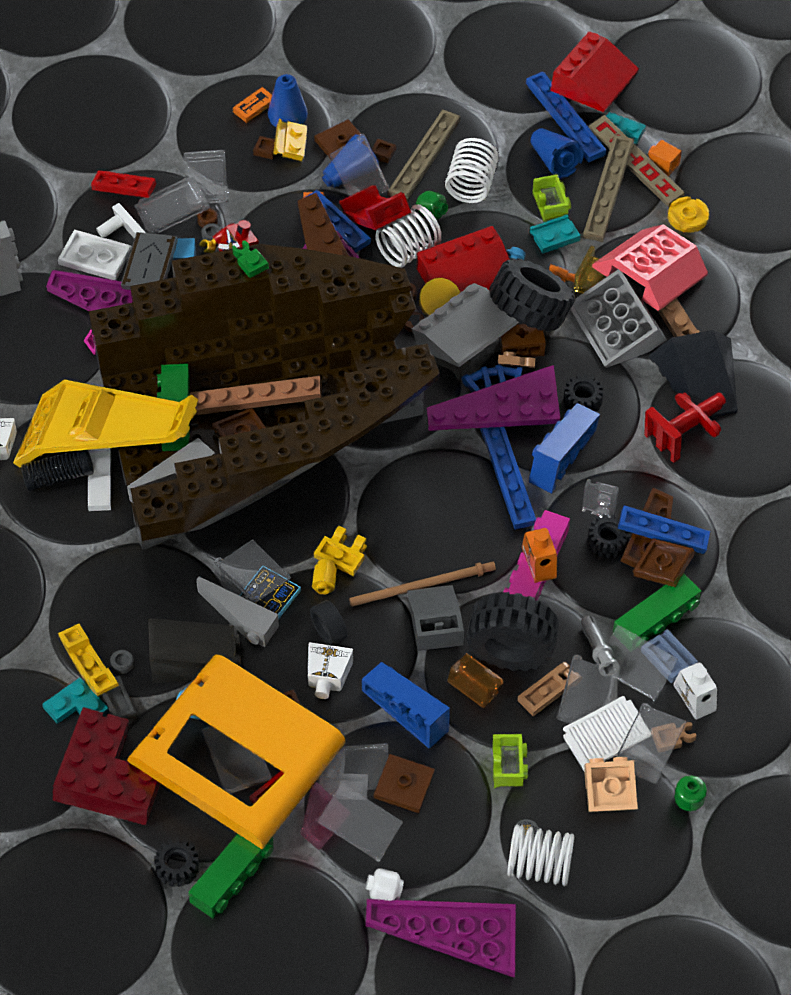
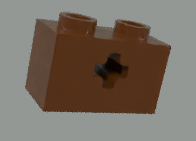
M526 324L515 325L498 338L501 355H503V352H515L516 356L523 358L545 355L546 343L544 332L534 327H528Z

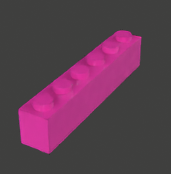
M544 510L542 517H537L534 530L548 529L557 556L569 532L570 518ZM521 552L518 559L519 567L517 570H513L509 580L511 585L509 588H505L503 592H509L510 594L520 593L522 596L534 597L538 601L546 581L534 583L525 555ZM543 560L540 563V565H544L545 560Z

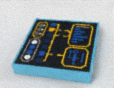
M263 566L239 596L278 614L279 620L301 592V587Z

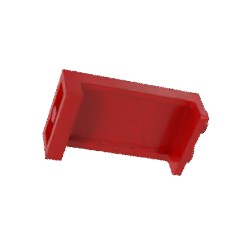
M371 185L339 202L343 214L353 223L373 230H377L411 213L404 193L400 192L390 198L380 196L376 185Z

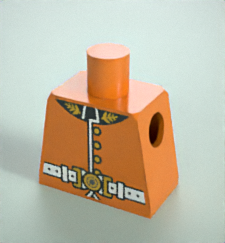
M542 528L526 532L522 543V550L534 583L557 578V553L548 529ZM543 560H545L544 565H540V563Z

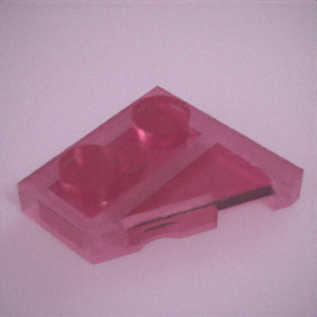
M317 782L311 787L301 835L317 850H320L351 813Z

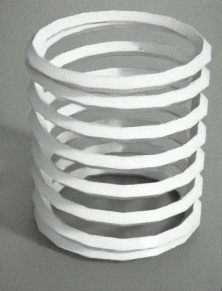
M468 138L460 141L456 146L455 154L449 167L448 177L445 181L448 193L455 199L466 203H478L485 200L489 195L497 162L499 161V154L496 148L489 142L478 138ZM468 141L482 142V143L488 145V146L493 150L494 154H493L487 147H485V146H483V145H481V144H477V143H473V142H472V143H466V142H468ZM471 145L480 147L486 150L491 155L492 159L486 153L473 148H461L464 146ZM464 151H472L485 156L489 160L490 164L485 159L477 155L460 153ZM462 157H472V158H476V159L482 161L486 166H483L482 164H480V163H478V162H476V161H472V160H468V159H467V160H464ZM462 168L471 169L478 173H471ZM463 175L471 176V177H473V178H475V179H471V178L465 177V176H463ZM455 176H459L460 178L471 182H481L482 184H467L460 181ZM452 178H453L456 182H458L459 184H461V185H463V186H466V187H471V188L484 187V188H482V189H480V190H474V191H473V190H466V189H463V188L457 186V185L453 182ZM451 185L465 193H483L477 196H466L453 190Z
M419 204L412 206L411 216L407 214L376 231V242L382 255L389 263L400 268L416 259L417 252H420L419 250L423 251L434 247L441 241V229L436 218L427 208ZM416 209L421 211L429 221L433 229L435 237L434 241L431 238V234L427 224L425 223L423 218L417 212H415ZM416 217L419 219V221H420L421 224L423 225V227H424V229H425L427 235H426V234L422 231V229L420 228V226H419V224H418V222H417V220H416ZM409 220L413 223V225H414L415 228L417 229V231H418V233H419L421 239H420L419 236L414 232L413 228H412L411 225H410ZM403 224L407 227V229H408L409 232L411 233V235H412L414 241H413V240L409 237V235L407 234L406 230L404 229ZM397 228L401 231V233H402L403 236L405 237V239H406L408 245H407V244L404 242V240L401 238L400 234L398 233ZM380 232L383 243L385 244L386 248L396 259L402 261V263L395 262L384 251L379 239ZM384 232L388 234L389 239L391 240L394 247L401 253L402 258L398 256L390 247L386 240Z
M517 824L514 827L507 870L509 878L513 875L519 848L518 879L522 877L528 850L526 879H531L537 853L536 882L541 878L546 855L544 882H549L554 863L553 883L555 885L559 883L563 865L562 884L565 887L568 882L574 843L573 833L569 835L567 832L561 846V833L559 831L556 832L552 844V832L550 829L546 832L543 842V831L541 828L537 830L534 839V829L532 827L528 828L525 837V828L523 825L519 827Z

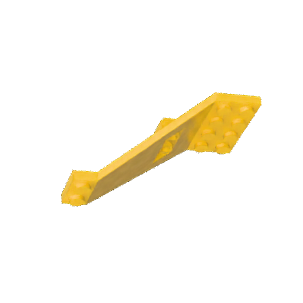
M63 380L42 394L13 464L21 468L22 464L30 463L44 453L174 442L181 437L184 438L189 432L190 426L188 425L196 414L197 409L195 407L199 399L190 395L182 401L176 402Z

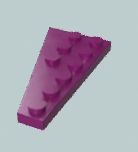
M52 270L47 283L48 292L87 311L132 303L131 291L122 289L121 281Z
M554 365L427 407L428 431L556 424L557 421H560V411Z
M367 899V927L515 978L516 904Z

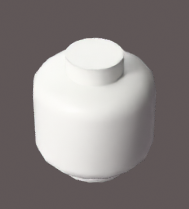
M379 868L374 872L373 876H368L366 889L370 890L371 899L390 901L400 899L403 880H400L397 872Z

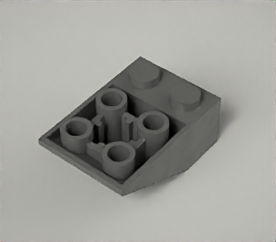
M453 585L407 591L417 651L463 645L464 628Z

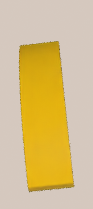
M80 624L58 633L80 675L97 696L119 686L109 668L106 669L91 646L89 638Z

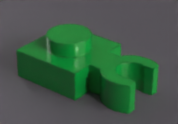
M242 241V250L237 249L235 245L232 246L233 255L237 258L238 265L249 278L269 269L267 260L257 249L250 251L247 241Z

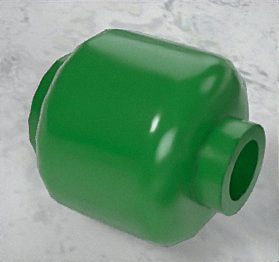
M428 190L417 198L416 205L419 204L427 208L436 220L445 215L448 210L446 198L440 193ZM418 210L419 214L425 217L423 213Z
M690 775L681 778L676 784L674 794L676 804L685 811L700 809L705 803L706 784L697 776Z

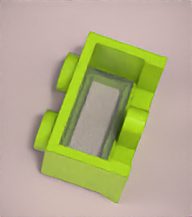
M558 175L545 176L533 180V195L543 222L567 215L568 210L571 209L570 198L565 196V185L563 182H560Z
M493 734L494 788L501 786H523V779H528V765L523 764V758H527V743H522V734Z

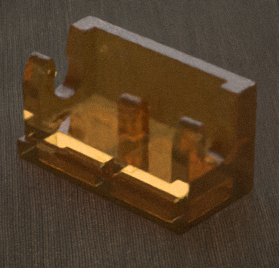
M465 654L451 667L447 682L484 708L498 694L499 691L496 689L502 684L503 679L469 654Z

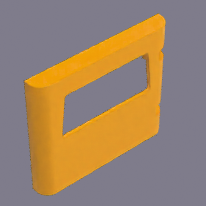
M216 654L153 727L147 737L128 757V762L257 847L263 849L345 745V738L333 725L229 659ZM200 682H203V683H204V685H203L202 687L199 686V683H200ZM192 715L199 717L284 772L253 806H247L167 753ZM157 734L160 735L158 740L154 739Z

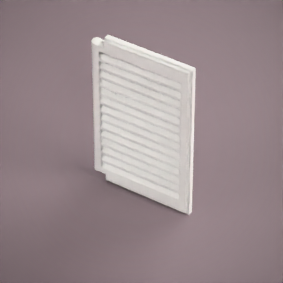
M624 696L563 727V731L566 733L563 735V738L583 770L584 765L589 763V759L604 758L605 762L652 737L649 728L632 701H626Z

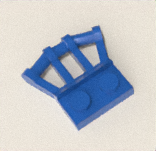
M501 364L495 365L493 368L485 366L470 375H463L461 379L465 387L469 388L471 392L480 390L475 381L482 378L484 386L487 388L491 386L489 377L497 376L499 383L506 381L504 375L515 378L522 376L523 367H517L516 369L504 367Z

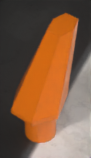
M550 264L549 270L554 275L559 276L563 282H577L578 275L569 273L567 269Z

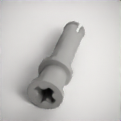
M590 616L584 617L581 620V625L593 648L592 656L594 661L598 662L599 672L605 677L612 676L617 673L620 667L618 661L613 658V650L610 646L606 645L593 616H591V619Z

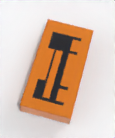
M261 87L234 106L233 113L247 123L269 108L272 94Z

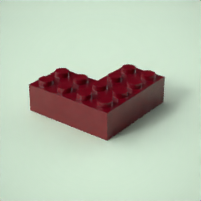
M82 708L53 785V801L142 825L147 824L160 782L131 763L119 759L128 735L129 719L110 714L106 718L103 717V712Z

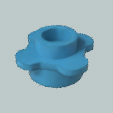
M511 247V249L506 250L509 259H525V252L518 247Z

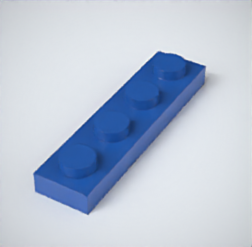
M318 190L309 194L317 193L335 230L340 233L343 240L355 253L370 244L371 238Z
M623 506L618 524V529L651 539L655 538L693 548L694 552L705 554L707 550L710 531L628 506Z

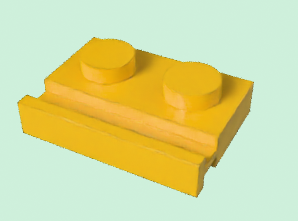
M279 119L276 129L274 154L280 153L283 157L302 161L305 152L307 126L290 121L286 123Z

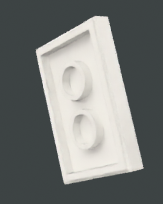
M74 230L58 258V265L116 281L130 256L132 246Z

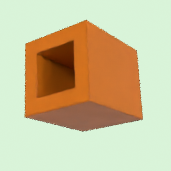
M661 139L656 146L653 145L650 148L648 156L669 176L680 165L682 151Z

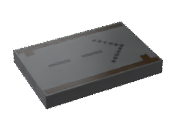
M136 232L121 283L122 289L130 290V286L167 279L178 242L177 236Z

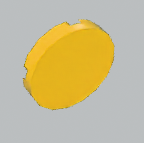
M681 197L670 204L668 220L675 229L681 232L692 233L700 231L708 223L709 210L707 205L701 200Z
M432 279L420 290V308L426 316H429L437 308L449 302L452 297L457 296L460 291L448 279Z

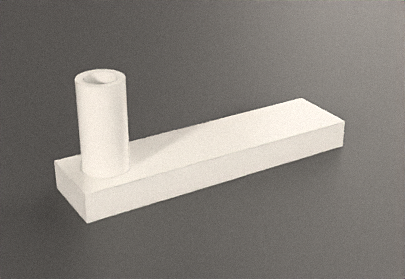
M120 203L112 207L115 216L96 228L99 235L103 238L121 226L134 239L136 232L146 233Z
M111 448L90 449L88 451L94 473L93 475H88V510H111Z

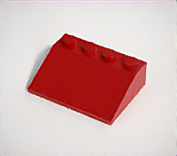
M589 31L553 72L550 91L604 113L638 73L639 68L607 38Z
M493 226L417 252V270L425 284L435 278H444L452 281L458 287L460 293L473 283L489 290L501 265L509 260V257L498 233Z

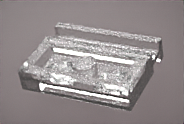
M587 479L582 511L585 512L587 509L592 511V514L603 518L604 514L611 518V514L615 515L619 487L601 482L594 484L590 483V479Z

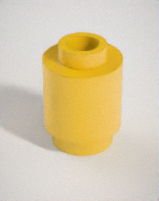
M321 559L314 567L312 588L319 594L325 595L335 589L337 568L332 560Z

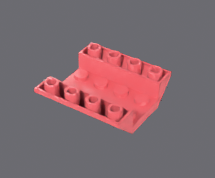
M665 225L641 230L592 265V268L606 277L619 269L646 287L642 301L657 311H660L708 274L697 246Z

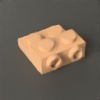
M615 757L613 762H604V758L589 759V763L584 765L588 812L637 810L634 761H628L627 757Z

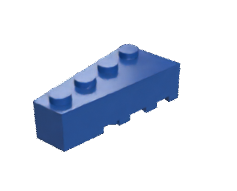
M578 403L571 410L568 409L563 420L557 421L551 433L548 432L541 445L537 444L532 453L534 460L529 483L552 494L556 488V479L562 480L569 463H574L580 449L583 450L595 433L600 414Z
M381 662L362 678V691L429 749L449 731L450 708L396 672L392 667Z

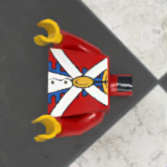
M241 220L237 224L231 223L225 226L213 236L212 240H202L199 245L201 247L207 246L203 252L213 253L216 249V244H218L220 251L232 249L234 245L236 248L242 247V241L244 240L249 243V246L259 242L250 230L251 224L246 220Z

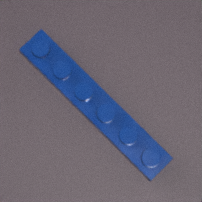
M544 71L526 78V85L565 134L582 145L584 158L588 163L606 155L605 147L564 96L550 91L552 81Z
M505 427L480 428L514 529L534 526L536 517Z

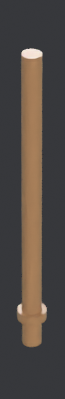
M494 561L484 564L480 562L475 563L473 567L349 598L350 605L353 607L404 594L408 590L423 589L474 575L480 577L486 572L496 570Z

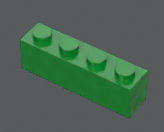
M188 364L161 365V374H157L158 387H161V392H157V398L180 402L190 396ZM190 430L184 438L181 437L170 443H161L162 450H181L190 443Z
M683 573L676 587L663 586L614 621L612 634L630 652L637 647L641 648L651 637L661 634L666 626L678 622L684 613L696 609L700 604L701 590Z
M237 834L188 892L190 903L211 918H214L217 913H222L233 894L237 895L244 885L243 882L248 876L252 877L256 873L259 863L263 858L267 859L274 849L273 837L261 849Z

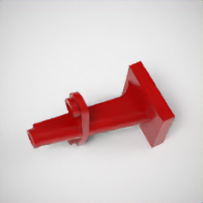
M720 392L698 405H695L686 393L675 395L677 404L685 412L670 421H667L654 407H650L645 411L644 435L647 438L653 435L656 438V447L661 452L667 448L671 452V461L673 463L680 459L682 434L698 423L704 427L710 436L714 438L719 436L721 431L720 425L714 420L711 421L708 417L720 410L723 404L726 403L725 397Z

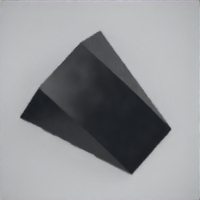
M715 330L673 337L649 355L650 360L659 367L661 375L665 376L670 382L672 390L678 394H688L695 405L718 392L725 397L726 403L723 404V407L708 418L737 413L731 338Z

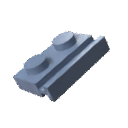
M668 629L662 635L659 634L641 647V652L670 683L676 680L681 670L698 662Z

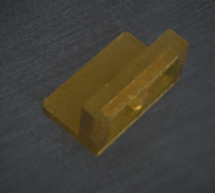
M590 246L575 274L574 291L585 293L602 281L605 276L592 268L593 263L599 260V258L594 257V246Z

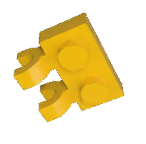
M338 525L331 538L324 536L314 552V558L318 560H332L337 569L354 576L365 559L362 553L367 548V545L364 544L366 538L358 535L351 548L345 546L343 543L347 539V535H345L347 530Z

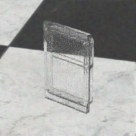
M225 150L184 153L187 205L229 202Z
M194 177L178 181L151 194L149 198L144 197L140 199L138 204L134 205L145 228L152 234H157L210 209V205Z
M213 726L202 729L206 745L224 791L231 794L267 782L272 778L264 759Z

